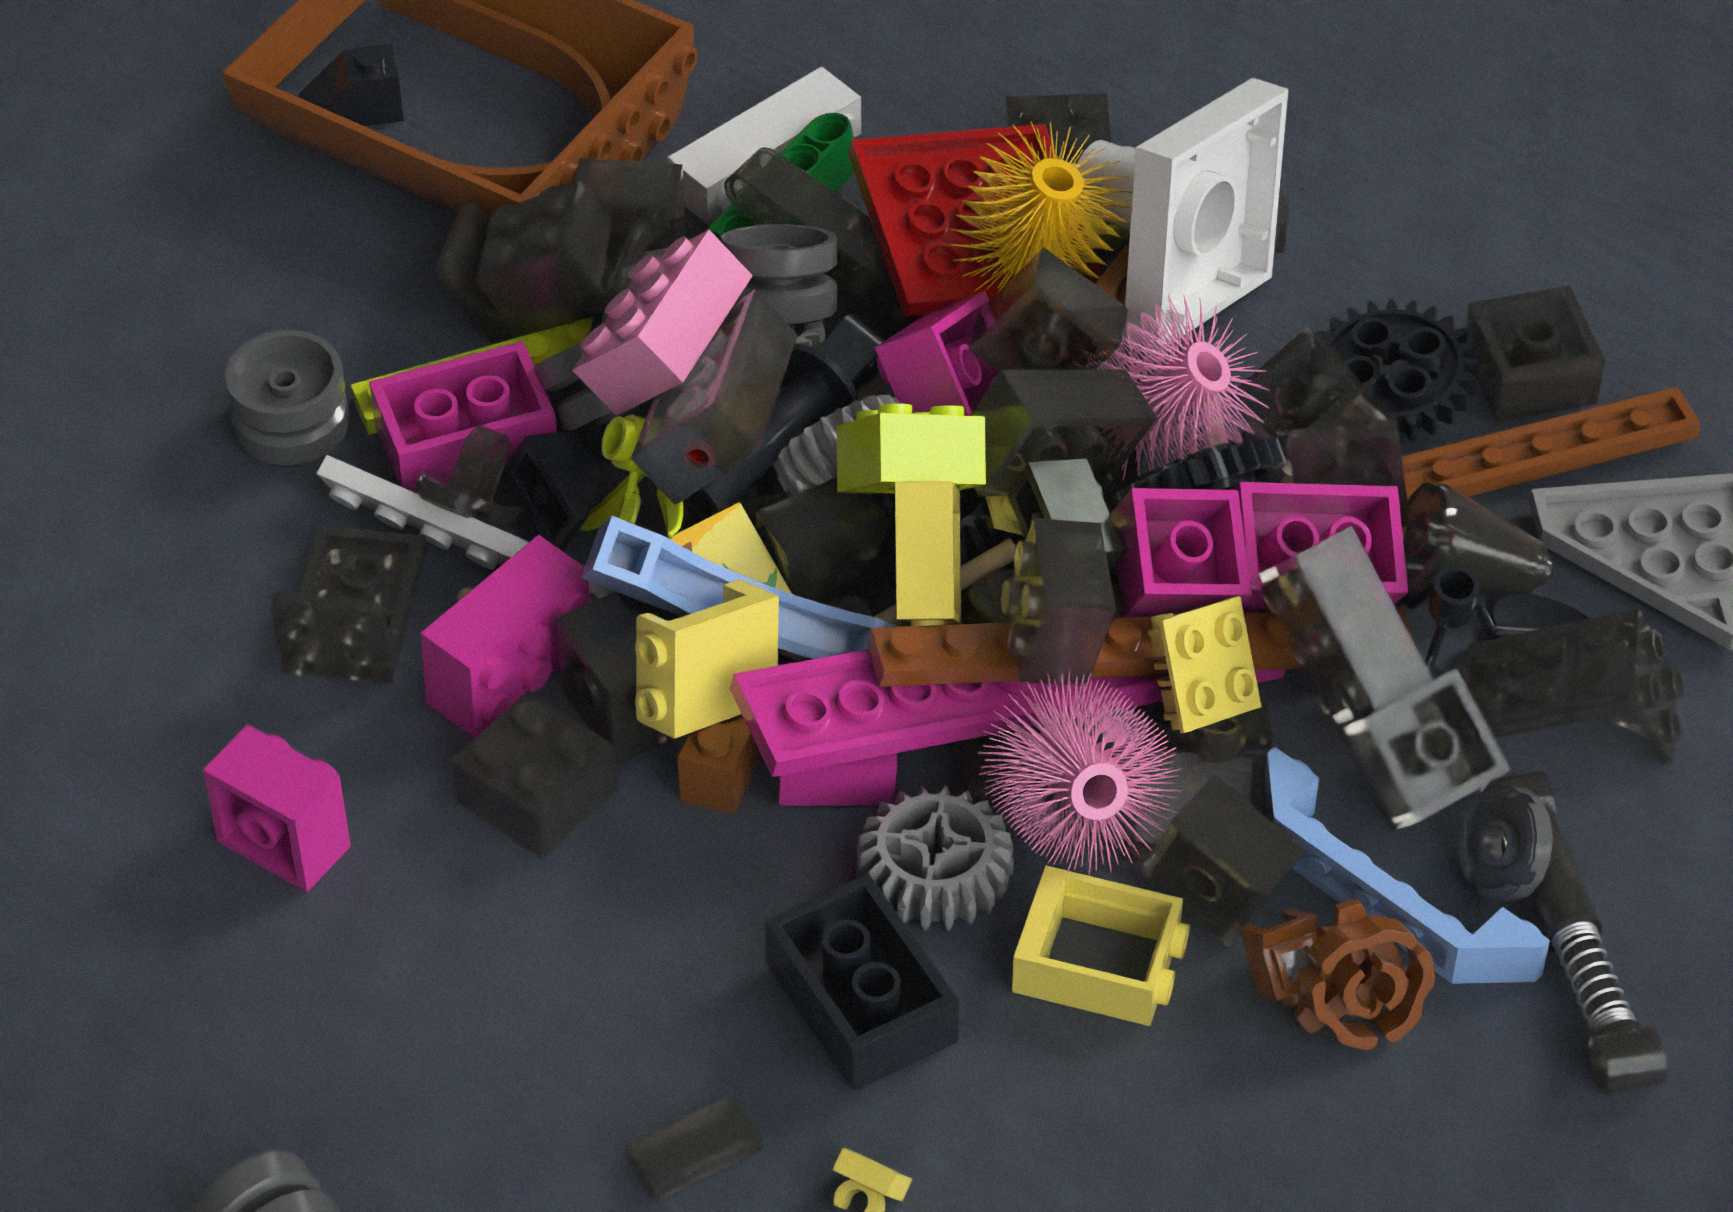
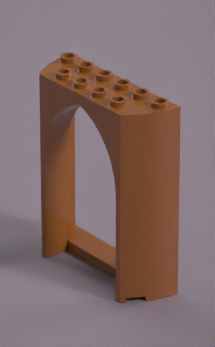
M298 0L222 72L235 107L246 113L256 125L553 255L573 232H578L582 229L588 216L602 202H606L611 198L618 184L630 172H634L639 168L647 153L658 142H663L667 138L671 128L677 123L687 89L689 74L697 63L698 50L693 47V24L635 0H379L382 7L555 80L575 94L589 108L594 118L552 162L515 168L474 167L441 160L275 88L365 0Z

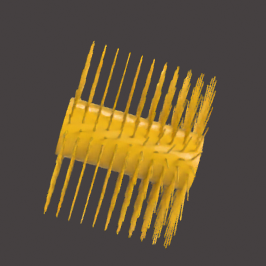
M1051 122L1053 158H1051L1050 146V157L1047 159L1045 137L1044 152L1038 128L1037 136L1034 127L1033 130L1042 149L1044 160H1040L1039 152L1037 151V156L1033 150L1032 143L1030 147L1026 137L1024 139L1017 129L1016 131L1031 152L1034 162L1003 135L1001 136L1013 148L1021 161L988 144L1008 165L980 156L997 174L974 171L990 187H968L976 192L985 202L962 200L980 216L956 214V216L980 230L963 231L951 229L985 242L971 245L949 244L995 251L984 256L953 261L970 260L968 262L981 259L977 261L978 263L986 258H991L990 260L999 257L998 262L968 274L977 272L974 274L976 275L992 267L983 274L985 275L1002 263L994 274L1002 266L1005 268L984 284L999 275L989 285L990 287L1004 272L1006 273L1009 270L1003 281L1010 272L1011 274L997 295L1012 274H1015L1007 291L1008 294L1016 275L1019 276L1012 307L1017 289L1018 297L1024 277V307L1027 285L1031 315L1030 293L1032 278L1035 280L1037 301L1038 286L1043 308L1044 300L1049 314V308L1038 283V276L1042 277L1043 287L1045 281L1049 293L1051 289L1055 299L1057 297L1062 307H1065V305L1055 293L1047 274L1078 301L1080 300L1069 290L1060 275L1090 291L1073 271L1100 279L1083 262L1107 265L1091 249L1114 251L1098 235L1120 237V235L1103 221L1127 223V221L1103 207L1132 208L1098 196V194L1133 192L1087 186L1098 181L1129 176L1112 177L1113 175L1101 178L1104 176L1102 175L1094 179H1083L1082 177L1091 171L1120 162V160L1091 169L1096 165L1094 164L1083 173H1080L1082 169L1079 171L1077 169L1099 152L1082 163L1093 151L1091 150L1078 164L1073 166L1080 154L1073 163L1072 161L1086 142L1085 140L1068 163V158L1074 147L1073 144L1066 161H1064L1063 158L1070 132L1069 128L1064 150L1063 141L1059 159L1058 156L1056 158L1058 131L1056 133L1054 154ZM1010 158H1012V159L1016 160L1017 162L1021 163L1022 165H1024L1025 169H1024L1022 166H1020L1019 164H1017L1016 162H1014L1013 160H1011ZM1026 158H1027L1031 163H1033L1035 166L1033 167V166L1026 160ZM1003 169H1006V170H1008V171L1014 173V175H1012V174L1006 172V171L1003 170ZM1083 187L1095 188L1096 190H1083ZM1089 196H1095V197H1098V198H1101V199H1104V200H1108V201H1111V202H1107V201H1103V200L1091 198V197H1089ZM1089 199L1095 200V201L1104 202V203L1092 202V201H1090ZM1090 209H1096V210H1098V211H1100V212H1102V213H1099V212H1096V211H1093V210H1090ZM976 236L992 239L993 241H988ZM985 247H999V249H990ZM1056 268H1058L1059 270H1061L1063 273H1065V274L1068 275L1069 277H1067V276H1065L1064 274L1058 272Z

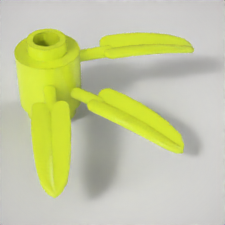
M628 415L625 418L620 416L613 418L603 434L602 453L606 459L612 461L616 468L629 471L630 473L610 494L589 511L588 517L580 530L589 532L597 529L611 516L635 524L641 505L640 489L637 484L644 477L655 479L658 484L657 497L664 517L667 536L672 539L674 534L680 529L683 519L682 493L677 476L675 475L683 468L686 462L684 456L685 443L682 432L679 429L636 415Z

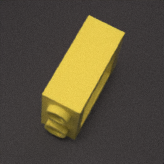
M953 481L895 482L897 620L905 627L961 624L960 491Z
M1045 865L1013 957L1012 992L1151 1026L1157 1004L1167 1006L1172 994L1175 980V971L1169 970L1172 957L1182 959L1186 950L1190 925L1181 923L1183 898L1071 871L1067 872V870ZM1062 918L1157 940L1144 982L1050 959L1049 955Z

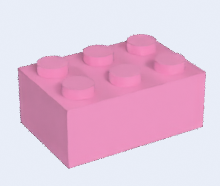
M710 230L690 240L685 236L677 239L661 256L655 258L652 254H649L633 267L628 275L632 282L627 289L616 295L607 305L605 313L608 317L605 322L595 328L583 340L581 348L584 350V353L572 371L616 416L683 383L753 275Z

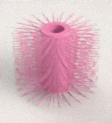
M1184 296L1186 327L1173 303L1169 305L1171 321L1161 308L1159 310L1157 306H1154L1156 321L1142 313L1140 314L1142 329L1131 323L1126 324L1127 326H1132L1137 331V333L1135 331L1134 333L1144 347L1141 346L1132 330L1130 329L1129 331L1128 329V339L1120 334H1113L1115 349L1111 348L1109 350L1106 344L1099 346L1106 362L1087 353L1088 356H1091L1090 359L1104 377L1085 369L1077 363L1106 392L1093 389L1078 381L1076 382L1105 399L1111 405L1093 403L1071 396L1079 399L1080 402L1094 404L1088 406L1106 408L1098 411L1110 410V415L1074 416L1097 417L1084 419V421L1111 417V419L1098 424L1111 420L1112 424L1083 434L1112 426L1106 432L1099 435L1101 436L1116 428L1117 431L1097 448L1099 449L1107 441L1110 442L1120 433L1122 436L1110 450L1111 452L1121 440L1111 461L1119 447L1126 440L1129 441L1123 453L1124 455L1128 448L1123 467L1125 465L1123 480L1132 443H1136L1138 476H1140L1142 447L1149 470L1151 471V468L1154 470V457L1159 467H1161L1154 449H1156L1162 466H1164V464L1170 463L1168 456L1173 462L1168 449L1174 460H1176L1174 454L1177 456V459L1181 458L1183 460L1185 459L1183 455L1186 459L1187 456L1182 451V447L1187 455L1189 454L1187 450H1189L1190 454L1191 452L1200 451L1197 445L1203 450L1197 443V439L1204 449L1205 447L1201 441L1204 442L1206 448H1208L1206 443L1209 448L1210 446H1215L1212 441L1214 442L1212 437L1219 444L1211 430H1213L1221 444L1222 442L1216 432H1218L1223 443H1228L1227 438L1233 440L1234 437L1223 426L1224 423L1233 434L1224 420H1227L1238 437L1236 440L1241 442L1242 438L1236 426L1241 427L1249 432V428L1252 432L1253 430L1238 410L1253 418L1256 416L1257 420L1263 422L1235 394L1249 398L1262 405L1264 404L1231 384L1230 381L1250 384L1268 391L1269 389L1260 387L1261 385L1246 382L1251 380L1235 378L1241 376H1231L1230 371H1266L1244 369L1255 366L1229 368L1243 362L1228 365V362L1258 352L1229 360L1231 356L1243 350L1241 349L1226 358L1224 357V354L1243 338L1241 337L1222 352L1219 351L1220 347L1230 336L1229 334L1221 343L1230 323L1220 341H1217L1214 346L1211 344L1219 329L1217 328L1212 337L1218 319L1217 317L1215 321L1217 306L1208 343L1204 342L1201 298H1199L1200 328L1198 338ZM1173 307L1186 331L1185 337L1180 327V324L1177 320ZM1159 313L1161 314L1162 318L1164 319V321L1166 322V324H1167V326L1169 327L1170 331L1172 332V336L1169 334V332H1168V330H1167V328H1166L1164 322L1162 321V319H1161ZM1162 313L1165 315V317H1166V318L1168 319V321L1171 323L1172 329H1171V327L1169 326V324L1167 323V321L1165 320V318H1164V316L1162 315ZM1188 314H1189L1190 321H1191V324H1192V328H1193V331H1194V335H1195V338H1196V343L1193 342V337H1192V333H1191V328H1190V323H1189ZM1145 316H1146V317L1152 322V324L1157 328V331H1156L1155 328H1154V327L1151 325V323L1148 321V323L1150 324V326L1153 328V330H1154V331L1156 332V334L1158 335V338L1155 336V334L1153 333V331L1151 330V328H1150L1149 325L1147 324L1146 320L1144 319ZM1175 319H1176V321H1177V324H1178V326H1179V329H1180L1181 334L1179 333V331H1178V329H1177V326H1176V323H1175ZM1145 323L1147 324L1152 334L1149 333ZM1180 337H1181L1182 340L1185 342V343H1184V347H1183V345H1182V342H1181ZM1125 338L1129 346L1125 342L1123 344L1121 340L1123 341V339ZM1120 343L1123 345V347H1124V348L1126 349V351L1129 353L1130 357L1127 356V354L1125 353V351H1124V349L1122 348V346L1120 345ZM1108 351H1109V352L1112 354V356L1119 362V366H1118V364L1115 362V360L1111 357V355L1108 353ZM1107 354L1110 356V358L1113 360V362L1116 364L1117 367H1115V366L1112 364V362H1111V360L1109 359V357L1107 356ZM1096 363L1102 368V370L1109 376L1111 380L1106 378V376L1099 369ZM1123 363L1127 365L1129 371L1125 368ZM1102 366H1104L1114 376L1115 380L1104 370ZM1096 379H1098L1100 382H1102L1105 386H1107L1116 394H1111ZM1228 384L1236 388L1237 390L1228 387ZM1219 392L1223 393L1227 399L1222 397ZM1225 392L1231 393L1248 410L1242 407L1239 403H1237L1234 399L1228 396ZM1226 406H1227V407L1229 408V410L1240 420V422L1237 421V420L1228 412ZM1230 407H1233L1237 411V413L1241 416V418L1244 420L1247 426L1241 421V419L1234 413V411ZM1230 422L1233 423V425H1234V427H1235L1237 433L1235 432V430H1234V428L1232 427V425L1230 424ZM1145 442L1147 443V448H1148V453H1149V458H1150L1151 467H1150L1149 460H1148L1147 453H1146V449H1145V446H1144V443H1145ZM1159 451H1160L1161 454H1162V457H1163V460H1164V464H1163L1162 459H1161V457H1160Z
M1070 670L1066 701L1062 674V711L1056 679H1054L1059 715L1054 705L1049 673H1047L1049 686L1047 687L1052 700V706L1047 699L1042 680L1040 679L1047 704L1042 694L1041 697L1051 718L1048 716L1035 687L1034 690L1043 710H1041L1029 683L1028 686L1038 705L1037 709L1030 698H1026L1022 692L1043 727L1012 698L1041 734H1038L1011 710H1009L1010 713L1031 733L993 711L1007 720L1005 722L1014 727L1012 729L1016 732L1013 734L993 724L991 725L1020 738L1022 741L1000 731L998 732L1008 737L983 731L1014 743L1011 744L990 738L1012 745V747L1017 749L983 745L1015 752H978V754H998L1022 759H985V761L1011 763L981 767L1000 769L984 772L979 775L1007 768L1016 769L1015 771L988 774L1007 776L985 782L1010 776L1013 777L995 781L998 783L985 789L1002 782L1006 783L992 788V791L985 795L998 788L1018 784L1010 788H1003V791L991 795L994 796L1012 789V791L994 800L996 801L1009 795L996 806L1007 801L999 808L1000 810L1011 803L1017 802L1002 814L1013 809L1005 818L1015 813L1007 822L1009 823L1016 818L1010 827L1020 822L1014 830L1024 824L1019 833L1024 830L1026 832L1021 838L1030 833L1024 842L1035 834L1030 842L1031 844L1040 834L1038 841L1031 849L1033 850L1041 843L1036 853L1047 842L1045 849L1041 853L1042 855L1054 838L1046 855L1047 857L1060 833L1054 853L1048 863L1061 846L1057 858L1059 857L1067 842L1060 861L1061 864L1065 852H1068V844L1072 836L1067 863L1073 841L1075 851L1067 872L1073 858L1075 859L1078 845L1079 849L1074 870L1080 848L1082 867L1085 838L1088 845V863H1090L1088 875H1090L1093 844L1097 870L1096 830L1104 864L1102 853L1104 848L1100 838V829L1106 843L1110 872H1112L1110 864L1111 854L1107 838L1111 842L1118 864L1112 840L1116 848L1117 845L1107 824H1109L1125 856L1114 830L1117 832L1131 863L1132 860L1122 841V835L1127 842L1129 840L1137 854L1139 853L1117 818L1150 849L1118 812L1119 810L1130 817L1152 837L1154 836L1130 812L1163 832L1165 831L1156 826L1158 824L1147 818L1146 816L1148 815L1142 811L1144 809L1165 819L1168 818L1136 804V802L1158 812L1161 811L1153 807L1177 813L1176 811L1155 806L1144 799L1168 806L1169 804L1146 798L1141 794L1158 798H1177L1142 791L1182 790H1165L1136 785L1174 784L1148 780L1178 777L1179 775L1167 777V775L1162 774L1181 770L1182 768L1155 775L1140 773L1171 769L1153 767L1174 761L1150 767L1147 766L1163 762L1162 760L1176 755L1173 754L1152 762L1176 748L1162 755L1139 760L1146 756L1156 755L1154 753L1168 748L1165 747L1144 755L1168 742L1167 740L1154 748H1150L1167 735L1153 742L1162 733L1160 732L1152 738L1142 741L1153 733L1145 735L1153 727L1151 726L1145 730L1151 721L1143 725L1149 716L1138 722L1144 713L1136 718L1141 709L1135 714L1133 712L1138 705L1128 712L1133 702L1124 709L1129 699L1119 709L1120 703L1124 699L1123 697L1116 703L1120 694L1111 703L1116 691L1105 705L1111 689L1105 696V700L1099 709L1108 685L1104 688L1098 699L1097 697L1105 680L1100 689L1098 688L1092 702L1099 681L1097 680L1093 694L1091 690L1090 701L1086 709L1092 681L1086 703L1084 693L1091 673L1086 686L1084 683L1080 702L1079 698L1085 674H1083L1079 695L1077 687L1078 677H1076L1073 706L1069 681ZM1068 690H1069L1070 720H1069L1068 713H1067ZM1083 699H1084V711H1083V715H1082ZM1098 702V707H1097L1096 712H1095V714H1094L1095 706H1096V703ZM1103 733L1102 742L1096 744L1099 735ZM1150 741L1147 745L1136 748L1142 745L1143 743ZM1114 742L1112 748L1104 751L1106 743ZM1018 743L1025 744V745H1027L1029 748H1027V747H1025V746H1023V745H1020V744H1018ZM1121 751H1123L1121 754H1114V753H1113V752H1121ZM1131 758L1129 761H1120L1121 759ZM1023 764H1024V765H1028V766H1031V767H1015V766H1019V765H1023ZM1122 769H1133L1129 772L1122 771ZM1145 769H1158V770L1142 771V770H1145ZM1019 772V773H1015V774H1003V773ZM1129 777H1143V778L1133 779V778H1129ZM1048 785V788H1047V789H1040V788H1042V787ZM1055 793L1052 801L1045 802L1046 796ZM1128 795H1131V796H1133V797H1135V798H1138V799H1140V800H1142V801L1135 800V799L1129 797ZM1018 796H1021V797L1017 798L1016 800L1010 802L1013 798L1018 797ZM1062 800L1060 808L1056 811L1057 802ZM1064 809H1065L1066 817H1065V819L1063 820V817H1064ZM1076 812L1077 817L1074 822V813ZM1089 824H1090L1091 833H1092L1090 860H1089ZM1064 828H1065L1063 840H1062V842H1061V836H1062L1063 830H1064ZM1078 828H1079L1080 837H1079L1078 842H1077ZM1046 830H1047V833H1046L1045 837L1040 841L1041 837L1044 835V833H1045Z

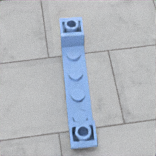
M1273 747L1267 753L1263 791L1269 849L1273 856L1337 902L1342 903L1358 899L1368 916L1379 915L1399 920L1430 952L1433 957L1434 971L1451 984L1536 982L1543 975L1550 940L1543 936L1535 925L1527 920L1519 919L1502 907L1474 934H1471L1455 917L1443 914L1419 897L1410 885L1395 880L1375 866L1362 851L1350 848L1330 834L1321 822L1311 817L1315 813L1319 777L1313 774L1306 764L1300 760L1290 758L1276 747ZM1394 942L1401 948H1403L1405 951H1407L1405 946L1399 944L1398 942Z

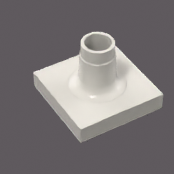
M1251 78L1136 148L1130 146L1122 147L1104 140H1098L1089 145L1083 152L1078 163L1091 150L1093 151L1082 163L1097 152L1099 153L1077 169L1078 171L1082 169L1080 173H1083L1094 164L1096 165L1091 169L1102 164L1107 165L1120 160V162L1083 175V179H1094L1102 175L1104 176L1101 178L1113 175L1112 177L1129 176L1098 181L1087 186L1133 192L1098 194V196L1132 207H1103L1127 221V223L1117 221L1105 222L1130 231L1123 336L1128 339L1126 324L1131 323L1142 329L1140 314H1148L1156 321L1154 311L1156 303L1171 321L1170 303L1168 301L1171 299L1186 327L1185 296L1194 328L1200 325L1199 298H1201L1202 320L1204 323L1214 316L1216 306L1217 314L1272 278L1288 100L1287 88ZM1083 187V190H1096L1095 188ZM1089 196V197H1091V198H1095V199H1099V200L1111 202V201L1104 200V199H1101V198H1098V197H1095V196ZM1089 199V200L1092 201V202L1104 203V202H1100V201H1095V200ZM1090 209V210H1093V211L1102 213V212H1100V211H1098V210H1096V209ZM1173 307V310L1180 324L1182 332L1184 335H1186V331ZM1159 313V315H1160L1162 321L1164 322V324H1165V326H1166V328H1167L1169 334L1172 336V332L1170 331V329H1169V327L1167 326L1166 322L1164 321V319L1162 318L1161 314ZM1162 313V315L1164 316L1165 320L1167 321V323L1169 324V326H1170L1171 329H1172L1171 323L1168 321V319H1167V318L1165 317V315ZM1188 314L1189 323H1190V328H1191V331H1192L1193 328H1192V324H1191L1190 317H1189V314ZM1148 319V321L1151 323V325H1152V326L1155 328V330L1157 331V328H1156V327L1152 324V322ZM1175 319V323H1176L1177 329H1178L1179 333L1181 334L1180 329H1179V326H1178L1177 321H1176V319ZM1146 320L1147 324L1149 325L1155 336L1158 338V335ZM1145 323L1149 333L1152 334L1147 324ZM1134 333L1135 337L1137 338V340L1139 341V343L1141 344V346L1144 347V345L1142 344V342L1139 340V338H1138V337L1136 336V334Z

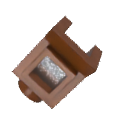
M1291 908L1281 912L1284 920L1282 924L1268 929L1252 924L1239 927L1258 995L1275 1001L1281 1000L1282 1006H1294L1303 1001L1299 974L1305 968L1312 967L1314 970L1316 969V963L1309 956V948L1318 940L1316 933L1317 915Z

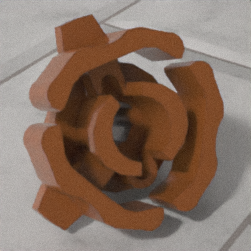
M1358 899L1339 903L1334 908L1333 921L1335 925L1329 927L1321 926L1316 932L1318 940L1309 948V956L1316 963V969L1314 970L1312 967L1305 968L1299 974L1303 1001L1293 1015L1311 1034L1326 1026L1333 1036L1345 1046L1371 1050L1377 1045L1378 1037L1364 1022L1346 1023L1339 1020L1344 1014L1372 1019L1374 1026L1388 1041L1397 1042L1422 1017L1424 1000L1429 991L1434 987L1435 982L1433 957L1399 920L1379 915L1368 916ZM1393 942H1398L1405 946L1409 954L1408 967H1402L1401 955ZM1384 1005L1388 1010L1378 1015Z

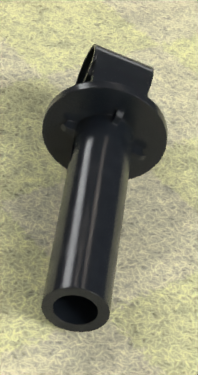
M849 314L836 325L829 336L816 349L802 344H793L785 347L777 355L774 362L775 378L780 391L720 447L713 464L707 467H699L681 484L682 499L687 508L695 516L705 520L731 507L776 463L781 450L789 445L791 439L801 435L804 432V428L814 425L821 417L834 413L837 408L842 409L849 406L855 400L860 401L857 391L879 374L877 367L878 354L875 347L885 340L852 314Z

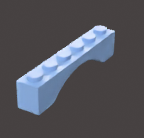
M613 516L599 526L581 577L584 580L681 617L723 603V585L741 579L779 596L778 654L799 662L868 649L867 640L871 628L899 627L875 617L821 604L765 585L713 563L663 535Z

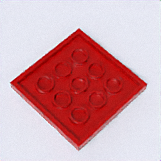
M1032 125L1015 126V128L1002 127L851 140L848 156L904 317L925 315L982 291H986L992 308L1012 307L1019 276L1016 275L1008 294L1007 291L1015 274H1012L997 295L1011 274L1010 272L1003 281L1009 270L1005 274L1003 273L990 287L989 285L999 275L984 284L993 277L992 275L1002 263L985 275L983 274L992 267L976 275L974 274L977 272L968 274L998 262L999 257L990 260L991 258H986L978 263L977 261L981 259L968 262L970 260L953 261L984 256L995 251L949 244L971 245L985 242L951 229L963 231L980 230L956 216V214L980 216L962 201L985 202L976 192L968 187H990L974 171L997 174L980 156L1008 165L988 144L1021 161L1013 148L1001 136L1003 135L1034 162L1031 152L1016 131L1017 129L1024 139L1026 137L1030 147L1032 143L1033 150L1037 156V151L1039 152L1040 160H1044L1042 149ZM1033 125L1037 136L1038 128L1044 152L1045 137L1047 159L1050 157V146L1051 158H1053L1052 142L1046 125ZM1010 158L1011 160H1013L1014 162H1016L1017 164H1019L1020 166H1022V167L1025 169L1024 165H1022L1021 163L1017 162L1016 160ZM1026 158V160L1034 167L1035 165ZM1003 169V170H1005L1006 172H1008V173L1014 175V173H1012V172H1010V171H1008V170H1006V169ZM976 236L988 241H993L992 239ZM985 247L990 249H999V247ZM1083 262L1099 278L1102 276L1098 264ZM1002 266L994 275H996L998 272H1000V271H1001L1002 269H1004L1005 267ZM1056 268L1058 272H1060V273L1064 274L1065 276L1069 277L1068 275H1066L1065 273H1063L1061 270H1059L1058 268ZM1073 271L1079 280L1090 290L1099 280ZM1047 274L1050 284L1062 302L1077 300ZM1060 275L1069 290L1079 300H1083L1089 290ZM1038 276V283L1046 303L1056 302L1052 290L1050 289L1049 293L1046 282L1044 281L1043 287L1042 277ZM1024 277L1022 279L1018 297L1017 289L1013 306L1024 305ZM1032 278L1031 305L1042 304L1038 286L1037 301L1035 280ZM1026 285L1025 305H1029V296H1028V286H1027V285Z

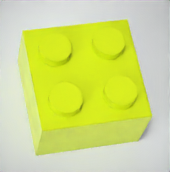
M882 404L878 405V410L856 412V420L836 425L837 492L895 494V482L953 481L959 491L986 485L985 417L964 416L963 406L930 407V412L912 413V405Z

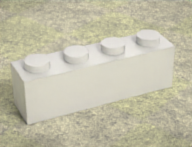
M821 66L668 156L670 195L709 226L809 122L817 116L825 113L843 114L851 122L854 138L860 135L861 96Z

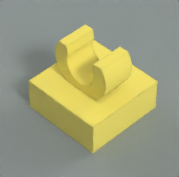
M843 1147L832 1170L850 1178V1180L843 1182L837 1188L834 1194V1205L847 1210L853 1196L863 1191L868 1197V1206L864 1212H884V1195L903 1201L912 1179L860 1153Z

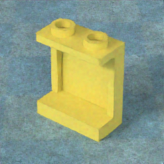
M739 579L723 585V603L671 621L661 619L650 613L637 616L635 644V705L637 720L675 739L741 715L740 709L730 691L733 675L735 673L778 666L779 596Z

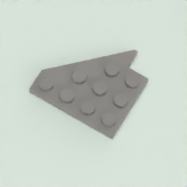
M1733 473L1531 489L1529 506L1541 545L1725 648L1733 650Z

